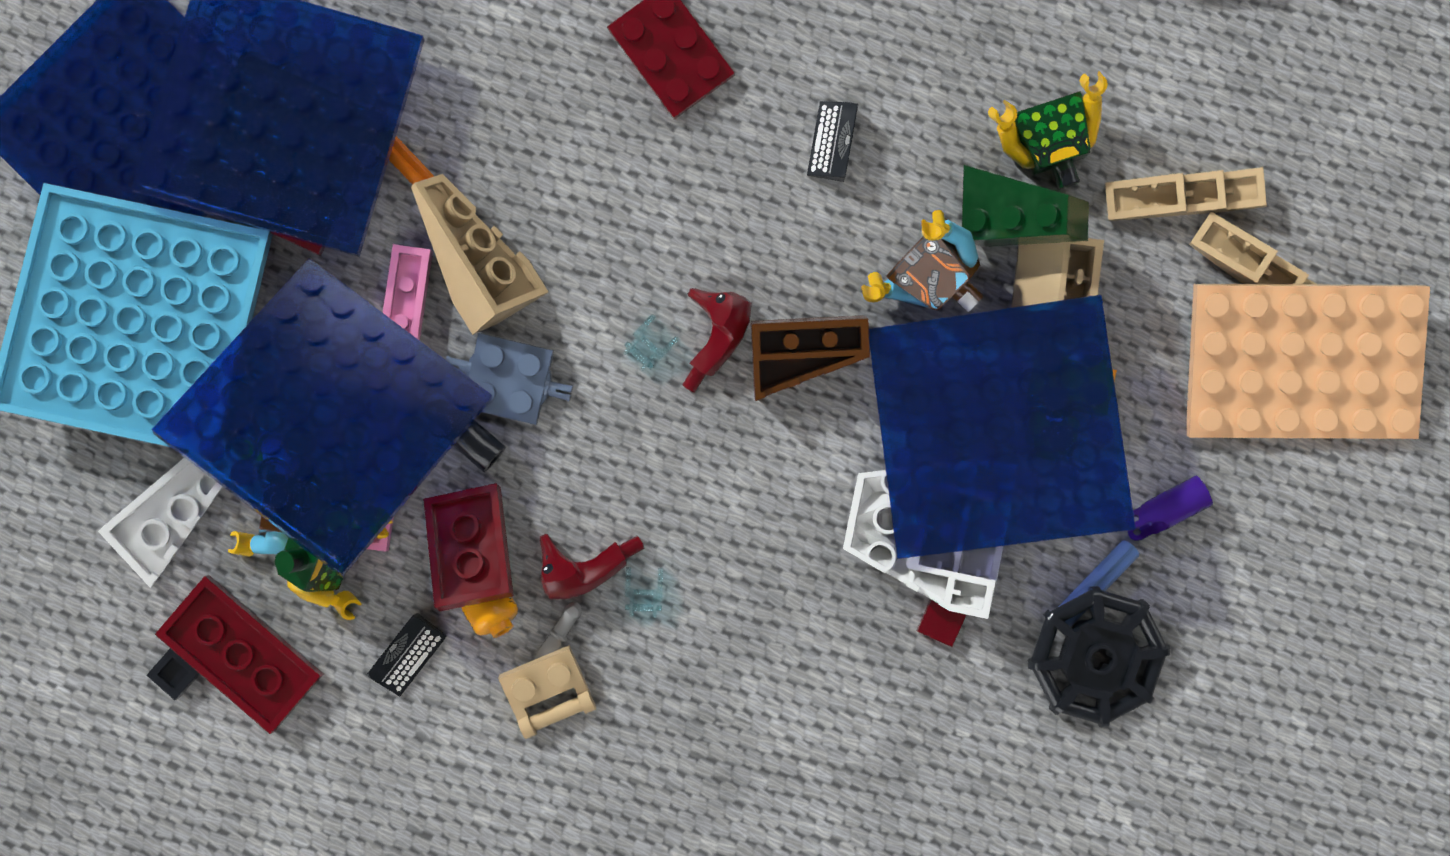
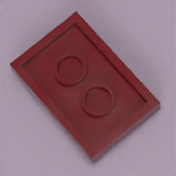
M643 0L607 26L610 34L674 120L735 76L734 71L681 0Z
M494 483L424 498L434 608L440 612L513 597L501 487Z

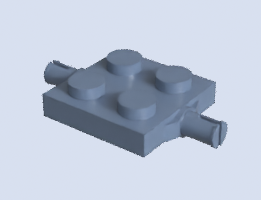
M478 333L474 354L469 361L447 356L445 363L459 366V368L444 365V372L465 376L466 390L462 408L536 425L541 406L548 396L570 401L571 394L557 390L570 393L573 390V385L570 386L551 381L550 368L554 350Z

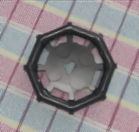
M1091 586L1086 593L1052 611L1047 609L1043 614L1045 620L1032 658H1029L1027 661L1028 669L1033 670L1049 702V710L1055 715L1062 713L1094 722L1102 728L1109 727L1110 722L1141 705L1153 702L1155 699L1153 693L1165 658L1170 655V646L1165 644L1149 612L1150 605L1144 599L1137 601L1103 591L1099 586ZM1104 607L1126 613L1127 615L1122 623L1105 619ZM1090 608L1092 618L1078 621L1073 628L1065 622ZM1138 625L1148 642L1146 646L1139 647L1133 639L1132 631ZM1057 630H1059L1062 634L1066 635L1059 657L1049 656ZM1099 649H1104V653L1109 656L1108 661L1100 662L1098 667H1094V661L1091 659L1094 652H1098ZM1142 659H1147L1148 662L1139 684L1135 681ZM1061 669L1069 685L1060 691L1050 671ZM1127 688L1132 691L1129 695L1110 704L1109 698L1114 696L1113 692ZM1081 693L1095 697L1096 705L1094 707L1074 700Z

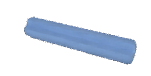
M1126 540L1121 541L1059 606L1086 593L1091 586H1099L1101 590L1106 591L1139 557L1140 553L1130 542ZM1087 610L1065 622L1071 627Z

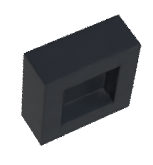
M170 648L146 676L175 701L182 696L200 673Z

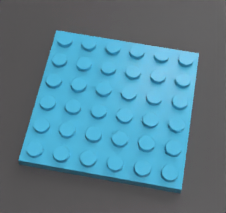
M43 183L0 350V411L219 458L273 234L268 230Z

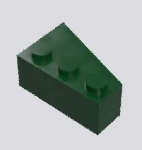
M964 165L962 227L972 233L975 245L993 247L1088 241V201Z

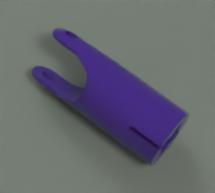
M1197 475L1149 499L1139 508L1128 513L1125 521L1129 527L1133 528L1128 531V536L1134 541L1143 540L1213 506L1212 497L1203 481ZM1133 517L1139 518L1137 521L1131 520ZM1139 529L1141 533L1139 535H1135L1134 530Z

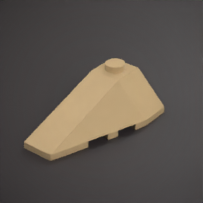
M443 174L416 182L411 186L452 302L472 335L497 325L548 293L530 261L520 251L515 255L500 239L503 234L495 226L490 229L475 214L476 207Z

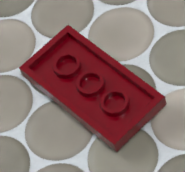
M210 575L202 578L155 633L161 641L269 734L277 730L324 675Z

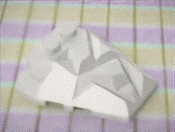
M975 458L962 462L936 463L923 467H904L858 473L843 549L883 573H887L901 581L914 591L937 602L938 605L949 611L988 619L997 584L1019 465Z

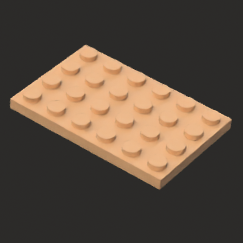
M1194 284L1187 400V436L1189 438L1419 439L1430 286Z

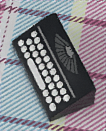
M820 101L807 176L844 182L858 110L857 103Z
M419 613L412 615L366 676L400 697L443 643L447 635Z

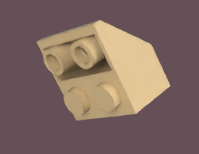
M1088 238V241L1018 245L1011 312L1080 321L1094 318L1096 315L1104 240Z

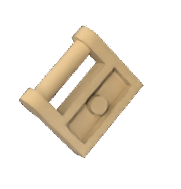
M570 645L499 674L498 680L525 739L537 735V730L584 711L587 714L597 709ZM569 689H575L578 697L530 717L527 707Z

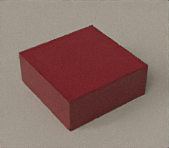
M930 599L916 631L953 647L966 614L949 611Z

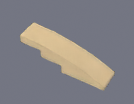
M1263 167L1229 172L1218 170L1187 175L1177 173L1105 183L1109 221L1205 214L1210 212L1217 213L1267 207Z
M1210 212L1189 244L1242 284H1316L1307 279L1309 274L1277 256V250L1213 212Z

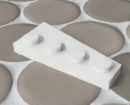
M225 437L223 438L219 458L190 452L98 530V532L151 588L243 460L242 456Z

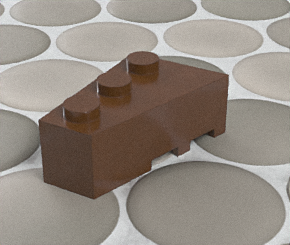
M865 315L751 321L755 401L870 357L869 323Z

